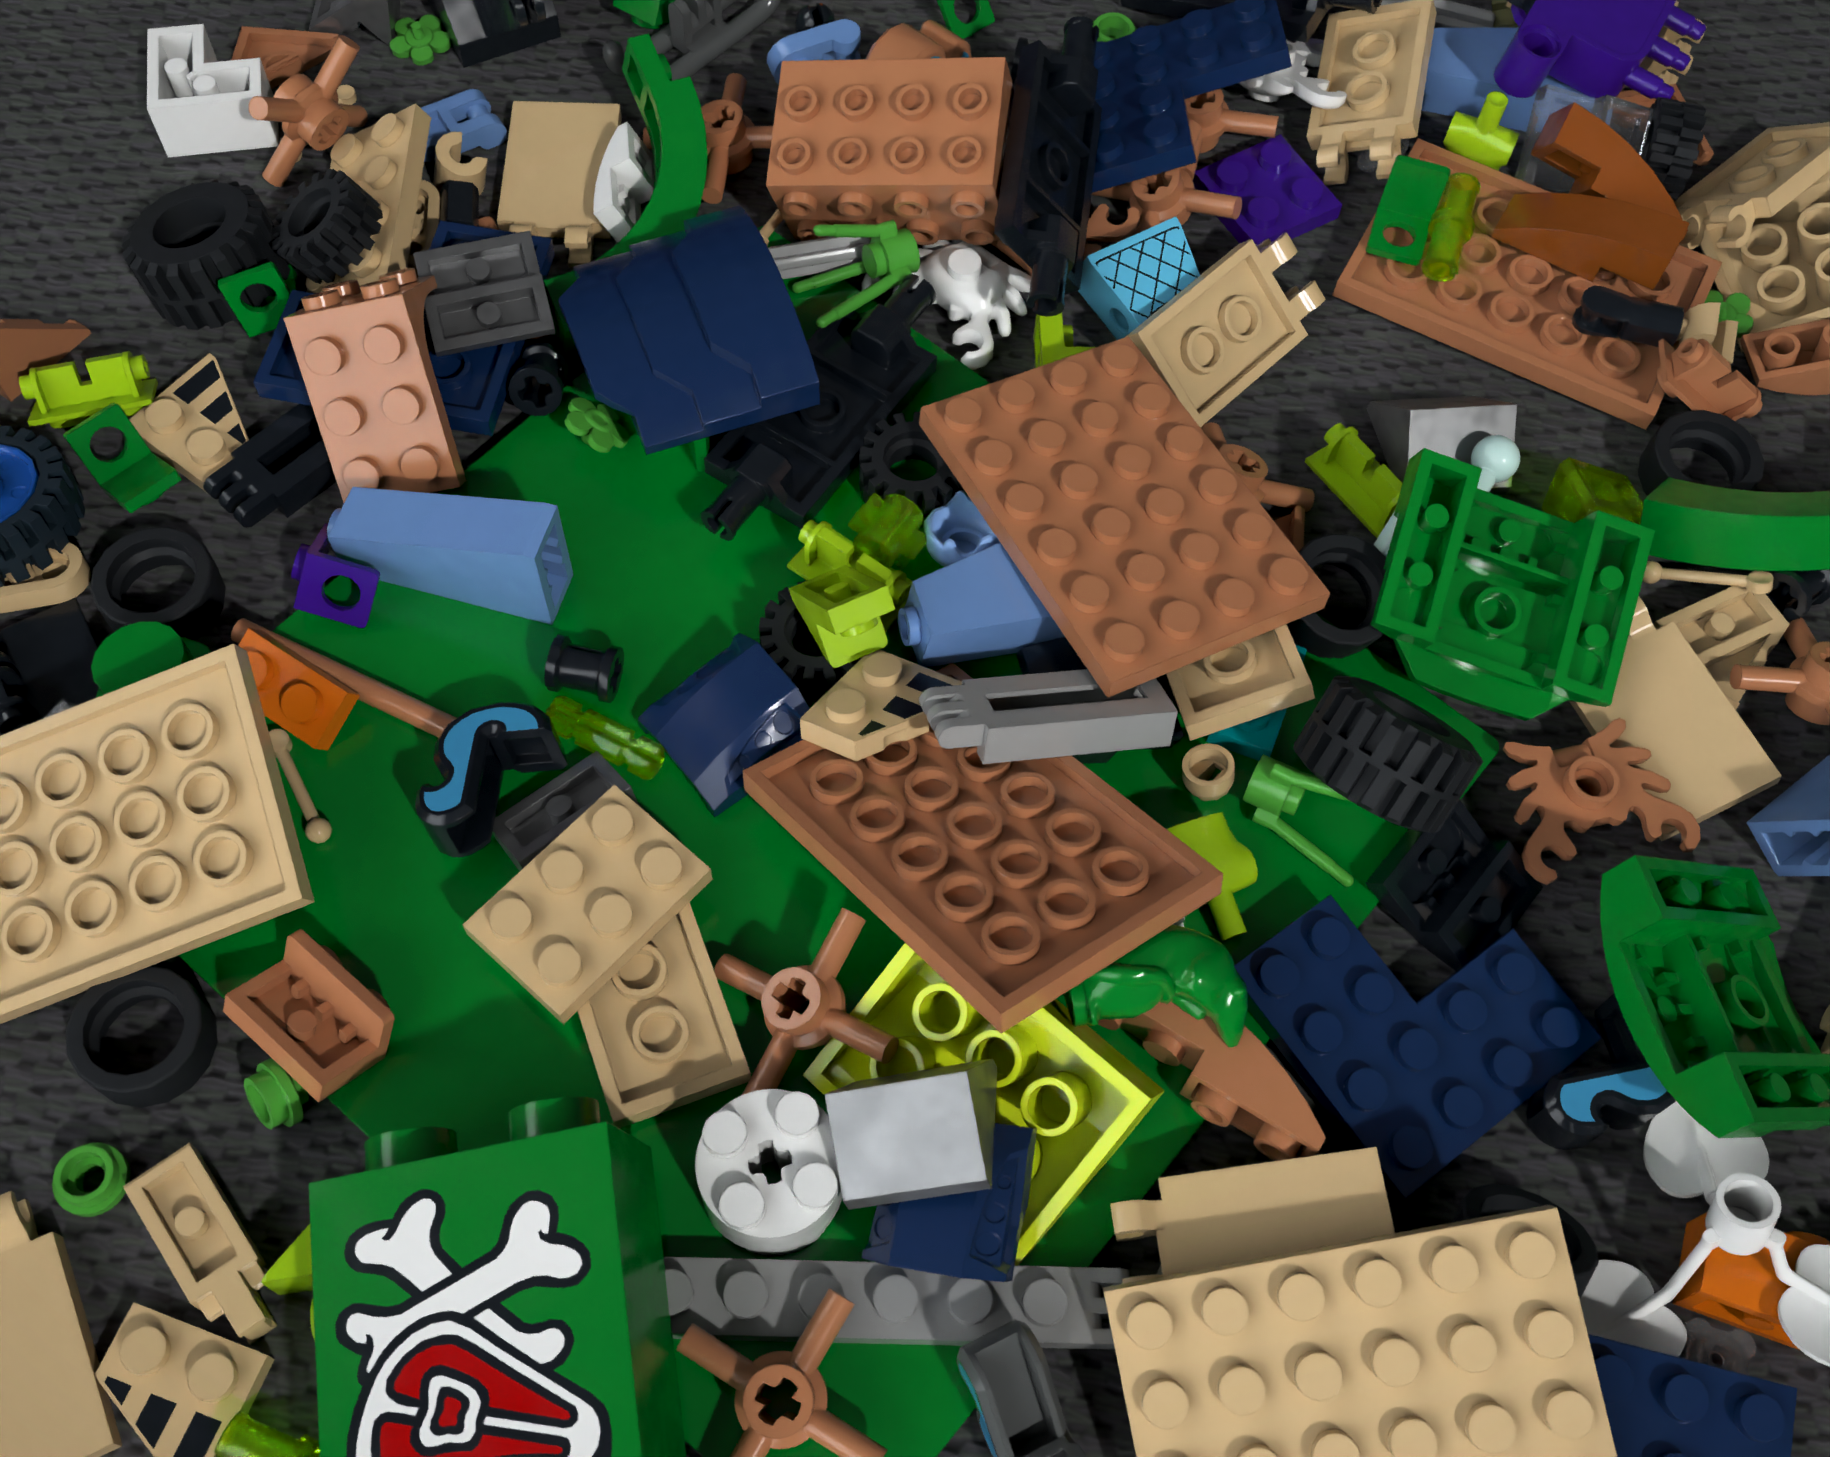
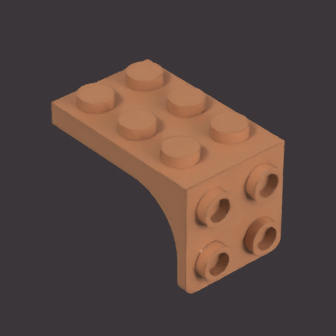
M415 268L389 272L380 275L378 281L359 286L358 280H349L325 286L322 288V292L301 298L304 308L283 318L343 503H345L352 487L431 493L461 487L466 482L425 337V300L428 293L438 286L434 275L417 278Z

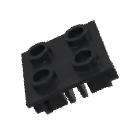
M75 598L0 630V736L96 698L98 686L93 680L91 665L98 645Z

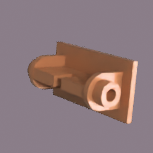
M1688 338L1678 346L1677 350L1665 339L1658 341L1661 366L1657 368L1656 373L1660 386L1669 397H1678L1691 411L1707 410L1725 415L1734 421L1742 417L1751 418L1761 410V391L1738 370L1732 372L1731 364L1707 340Z

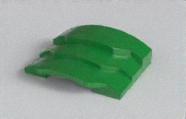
M1426 448L1420 450L1408 462L1394 512L1397 522L1383 568L1386 571L1371 621L1372 627L1394 640L1409 680L1462 702L1524 721L1530 720L1567 700L1601 707L1610 706L1655 530L1600 510L1573 523L1478 489L1477 486L1482 468Z
M1634 855L1603 873L1600 893V922L1603 948L1613 990L1635 1043L1652 1071L1678 1104L1717 1138L1761 1137L1773 1131L1815 1130L1822 1126H1830V1054L1822 1053L1805 1028L1786 988L1778 964L1774 943L1768 936L1780 930L1781 926L1754 870Z

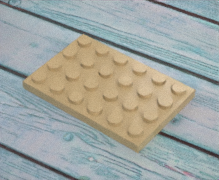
M233 643L0 736V1024L85 992L92 986L129 975L315 902L248 653Z
M1552 1205L1103 1287L1136 1457H1617L1558 1207Z

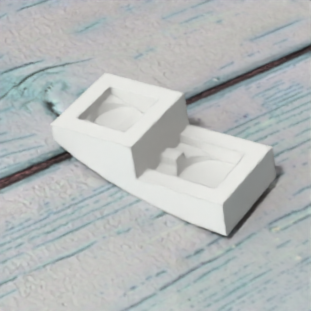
M628 122L617 127L608 144L599 168L594 193L593 214L617 243L628 234L640 219V204L649 201L654 191V156Z

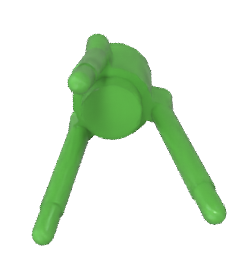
M894 220L878 224L815 225L813 233L816 236L871 238L869 244H865L862 247V261L795 282L792 285V291L794 293H801L867 273L872 279L878 277L881 279L818 317L816 325L819 328H824L893 287L901 285L909 274L918 272L920 255L917 242L909 229L902 228L897 230Z
M1263 754L1252 774L1242 800L1257 807L1252 821L1273 830L1346 887L1351 886L1354 883V878L1351 874L1279 817L1282 812L1294 816L1306 790L1341 800H1350L1337 793L1315 775L1300 771L1295 767Z

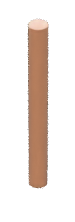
M245 618L238 620L232 629L231 639L238 644L248 628L263 631L359 694V701L438 738L446 726L457 719V717Z

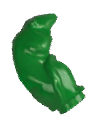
M1174 924L1064 993L1068 1013L1074 1027L1086 1024L1089 1026L1098 1025L1101 1019L1134 1018L1153 1009L1159 1002L1165 1004L1172 1002L1197 1020L1209 1016L1216 1025L1220 1037L1228 1047L1238 1045L1243 1033L1248 1010L1246 983L1235 969L1233 959L1225 945L1196 930Z

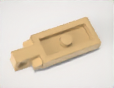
M186 1144L123 1186L189 1303L201 1310L208 1321L213 1322L225 1313L237 1336L240 1338L242 1336L246 1337L249 1344L254 1343L277 1326L257 1292L264 1286L261 1284V1281L267 1272L263 1267L266 1263L199 1151L192 1144Z

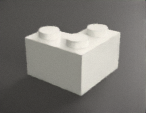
M204 24L147 29V111L168 158L278 147V122L256 120L249 112V102L253 97L274 96L261 58L218 62Z

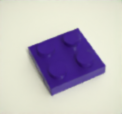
M1281 134L1195 171L1192 180L1196 190L1242 198V209L1237 219L1217 216L1238 243L1253 239L1257 246L1266 239H1270L1273 242L1286 232L1293 239L1337 219L1342 208V203Z

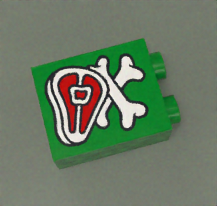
M580 1096L556 1097L529 1102L508 1112L510 1141L458 1152L457 1133L450 1128L415 1127L389 1131L373 1136L365 1141L366 1171L308 1183L320 1457H686L651 1147L608 1121L600 1122L599 1102L596 1099Z

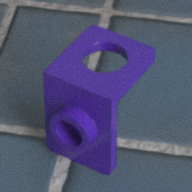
M325 523L311 545L301 543L296 554L291 579L299 581L293 608L358 628H364L370 618L380 572L367 566L328 555L330 543L327 538L328 524ZM332 576H346L358 585L360 600L352 606L336 605L327 598L324 592V582Z

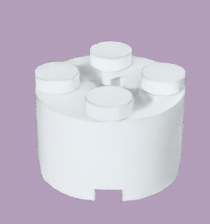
M762 1089L733 1099L706 1120L696 1151L695 1172L705 1211L714 1228L733 1243L761 1256L790 1254L815 1242L827 1229L842 1200L828 1114L806 1093L781 1089ZM768 1162H776L778 1168L781 1169L782 1181L776 1184H768L765 1175L762 1173V1165Z

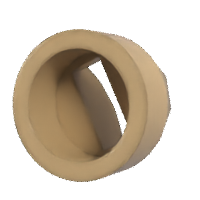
M1211 743L1200 744L1191 748L1182 760V779L1186 789L1203 801L1218 800L1228 793L1235 778V762L1232 754L1224 747ZM1216 768L1221 770L1213 780L1208 781Z

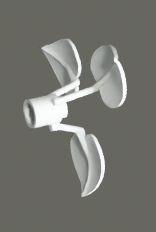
M1677 1101L1653 1117L1645 1136L1643 1158L1649 1175L1659 1188L1667 1194L1677 1198H1692L1704 1194L1706 1202L1710 1205L1705 1219L1706 1231L1703 1232L1698 1244L1666 1285L1656 1293H1654L1653 1287L1646 1275L1634 1266L1621 1261L1598 1260L1599 1263L1580 1299L1588 1334L1680 1357L1687 1341V1331L1678 1316L1664 1305L1676 1297L1711 1251L1718 1246L1722 1250L1735 1255H1751L1766 1247L1769 1249L1777 1278L1790 1286L1782 1294L1777 1306L1778 1318L1783 1330L1792 1343L1805 1355L1830 1367V1245L1813 1244L1806 1247L1796 1261L1794 1272L1788 1265L1783 1247L1787 1237L1785 1233L1774 1228L1781 1213V1200L1775 1188L1765 1180L1769 1168V1155L1762 1138H1717L1691 1117Z

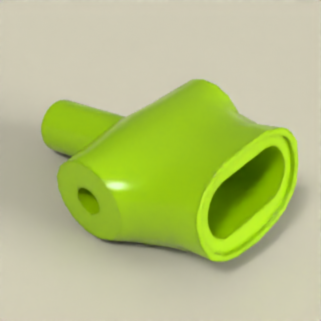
M1497 91L1490 92L1478 117L1456 111L1443 141L1445 149L1497 171L1502 166L1507 165L1520 135L1516 131L1499 125L1508 104L1507 96Z
M1223 812L1203 816L1168 828L1169 832L1223 873L1221 894L1207 902L1221 941L1246 933L1247 930L1233 893L1254 884L1257 881L1258 868L1251 851L1238 842L1230 831Z

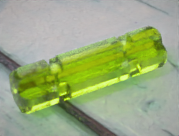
M557 696L546 710L545 714L550 717L559 736L564 739H569L572 736L575 737L574 744L592 753L598 751L607 761L617 766H621L623 763L628 764L627 771L644 780L654 778L663 765L666 756L664 754L665 749L661 744L645 736H641L638 739L634 738V730L592 709H588L586 712L581 711L583 705L567 696Z

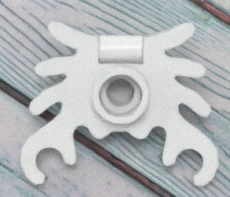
M1310 38L1307 43L1300 41L1292 43L1286 40L1292 67L1239 83L1249 90L1251 97L1264 102H1275L1279 99V96L1294 93L1315 107L1336 109L1345 103L1347 96L1346 92L1343 91L1328 92L1329 80L1307 77L1308 69L1305 65L1319 67L1324 40Z
M938 240L934 244L923 245V249L918 248L920 267L918 272L912 273L919 276V280L912 288L915 289L925 279L933 286L936 292V299L933 304H938L947 310L950 320L959 321L964 319L969 321L952 334V343L957 346L964 343L975 344L979 349L967 351L962 356L960 362L971 370L986 366L993 358L994 340L988 323L991 319L995 320L999 334L1002 337L1009 336L1011 333V319L1008 308L1016 315L1024 316L1027 314V306L1019 291L1029 293L1031 276L1003 262L980 245H972L963 240H952V243L946 240ZM865 274L861 291L881 279L879 277L872 279L868 274ZM900 285L893 287V293L900 287Z

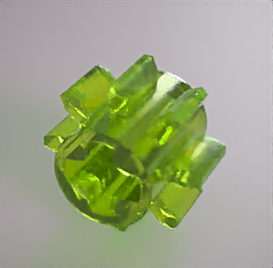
M873 493L848 523L852 530L858 532L853 540V546L858 556L860 557L863 553H866L888 569L894 563L901 570L905 569L910 560H915L926 544V534L918 531L924 522L921 510L913 501L899 494H889L883 500L878 494Z

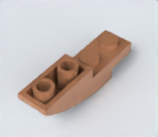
M1830 318L1742 335L1740 344L1757 387L1797 395L1830 394Z
M1159 1002L1153 1009L1134 1018L1099 1020L1098 1025L1104 1028L1117 1030L1120 1027L1143 1041V1048L1160 1062L1170 1066L1182 1064L1192 1070L1179 1093L1192 1101V1109L1202 1118L1215 1125L1227 1127L1231 1124L1253 1137L1255 1147L1270 1159L1280 1161L1315 1156L1323 1145L1326 1137L1309 1104L1286 1070L1245 1025L1238 1045L1228 1047L1220 1037L1216 1025L1209 1016L1197 1020L1172 1002L1168 1004Z

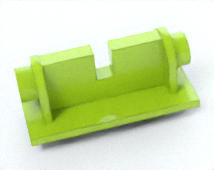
M130 351L87 358L85 364L91 378L88 381H81L75 362L70 361L30 368L29 375L19 376V385L26 400L36 398L28 419L29 427L49 423L52 428H67L81 423L87 419V416H92L113 402L121 407L127 417L135 415L142 408L154 402L158 386L157 378L142 380L150 378L149 366L145 356H133Z
M1337 423L1324 436V440L1329 445L1307 457L1304 462L1364 526L1378 538L1396 509L1403 483L1385 464L1380 465L1375 460L1376 455L1357 436L1358 431L1353 426L1346 428L1342 423Z
M809 520L801 529L798 540L804 543L805 546L787 564V568L805 580H810L846 565L888 585L896 610L880 616L886 633L898 619L899 609L905 607L913 581L907 578L903 571H896L832 529V525L828 522L822 521L818 524L814 520Z

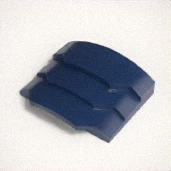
M740 205L684 220V231L629 245V252L573 266L577 280L558 299L560 309L579 353L595 399L611 408L631 415L646 455L820 404L817 372L785 283L759 230Z

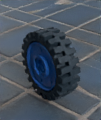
M0 426V587L5 586V574L11 573L17 583L30 578L31 576L25 567L28 563L31 566L34 564L41 570L51 565L53 560L47 549L52 548L63 554L62 550L69 542L67 536L78 535L82 527L78 518H84L85 516L82 492L72 471L56 446H53L50 440L43 435L36 437L32 430L22 427L15 433L11 426Z

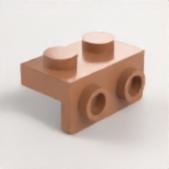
M302 929L287 936L283 960L225 994L223 1012L318 1103L386 1057L395 1020L394 1014L382 995L362 985L342 966L340 959L333 950L325 945H319Z

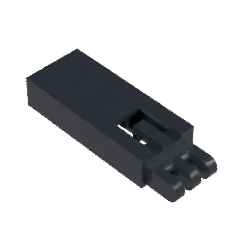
M298 404L230 454L233 459L211 474L205 480L203 488L212 498L219 499V504L228 513H234L235 520L243 527L249 528L275 509H278L287 518L333 485L336 482V478L312 406ZM299 450L303 453L294 461L289 458ZM284 462L286 466L274 475L270 472Z

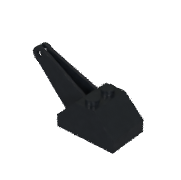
M427 0L434 14L440 19L443 30L448 33L451 45L464 68L561 37L558 15L553 0Z

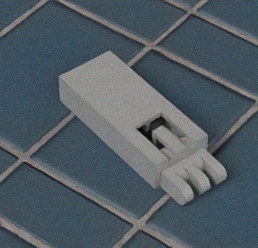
M1088 669L962 680V685L928 688L919 697V704L927 715V720L932 730H934L939 745L945 749L977 746V754L982 764L1170 746L1178 710L1156 678L1107 698Z

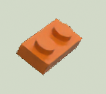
M248 628L238 646L248 653L264 716L312 748L328 751L360 695L263 631Z

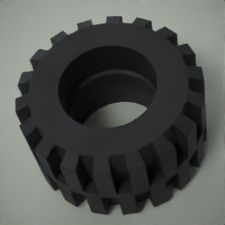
M213 179L205 180L198 184L191 183L162 195L156 202L147 205L140 212L141 215L138 218L132 220L127 228L129 233L123 237L122 247L125 250L122 254L126 263L163 319L166 318L170 324L176 327L185 325L187 329L199 330L205 326L213 329L222 327L230 321H239L218 288L219 279L268 262H274L284 281L288 279L290 268L288 267L290 263L278 255L277 251L272 247L271 242L275 240L272 237V228L275 225L259 195L255 194L254 190L248 185H239L238 181L228 179L222 182ZM252 284L242 291L240 297L250 306L264 307L267 304L265 299L268 296H276V292L267 285Z
M1336 676L1333 678L1293 746L1304 765L1317 778L1351 802L1401 827L1431 833L1439 832L1483 763L1476 749L1464 736L1433 714L1384 687L1361 678Z

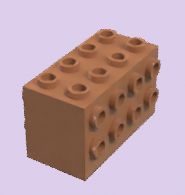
M1006 57L782 61L766 187L795 240L808 241L831 237L816 236L813 233V228L818 224H878L889 220L896 222L897 230L902 228L909 229L919 245H931L938 240H963L972 245H986L993 240H1000L994 233L995 216L997 214L1002 169L1004 167L1009 133L1008 126L1011 119L1015 92Z

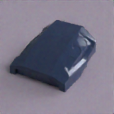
M738 633L734 636L731 645L690 675L677 688L651 704L638 718V724L646 735L650 734L660 744L702 796L710 813L716 817L748 795L744 790L743 770L803 740L801 739L800 718L810 708L798 687L757 641Z
M995 1123L992 1189L877 1205L869 1242L862 1251V1258L887 1266L958 1278L997 1282L1012 1281L1020 1233L1029 1200L1037 1128Z

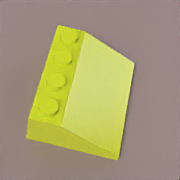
M904 943L850 1013V1015L898 1038V1049L892 1060L887 1064H883L831 1038L803 1074L822 1094H826L860 1080L993 1058L997 1066L995 1123L1037 1128L1029 1200L1020 1233L1015 1266H1018L1118 1150L1165 1091L1087 1024L1074 1027L1068 1009L1057 999L1001 1034L906 943Z

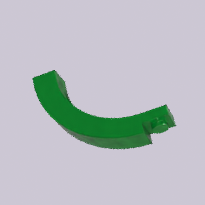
M649 33L628 38L622 71L650 136L654 155V191L640 219L628 234L612 249L596 260L629 252V245L684 231V220L697 217L706 182L708 153L706 128L700 101L690 76L672 80L669 62L664 54L657 53ZM574 271L543 281L556 332L551 335L557 348L563 350L566 355L577 351V348L560 309L558 299L577 280Z
M1668 477L1644 498L1640 525L1655 530L1649 553L1650 556L1729 569L1759 571L1830 570V491H1749L1704 485Z

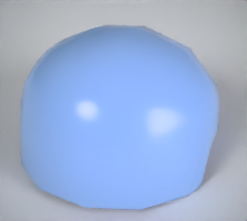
M963 490L958 491L946 506L933 509L924 521V539L927 550L932 559L943 567L1000 542Z

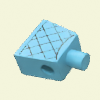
M1177 216L1086 256L1083 261L1081 284L1078 292L1117 340L1126 337L1200 276Z

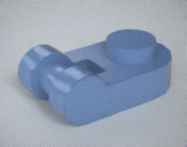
M841 19L780 39L772 46L767 55V64L776 83L779 85L782 61L861 59L858 52L861 44L860 27L852 20Z
M478 89L465 90L421 107L431 117L424 162L435 161L437 141L444 134L450 132H462L461 153L478 146L487 150L501 145L507 137V130L497 115L491 113L490 103L483 92Z

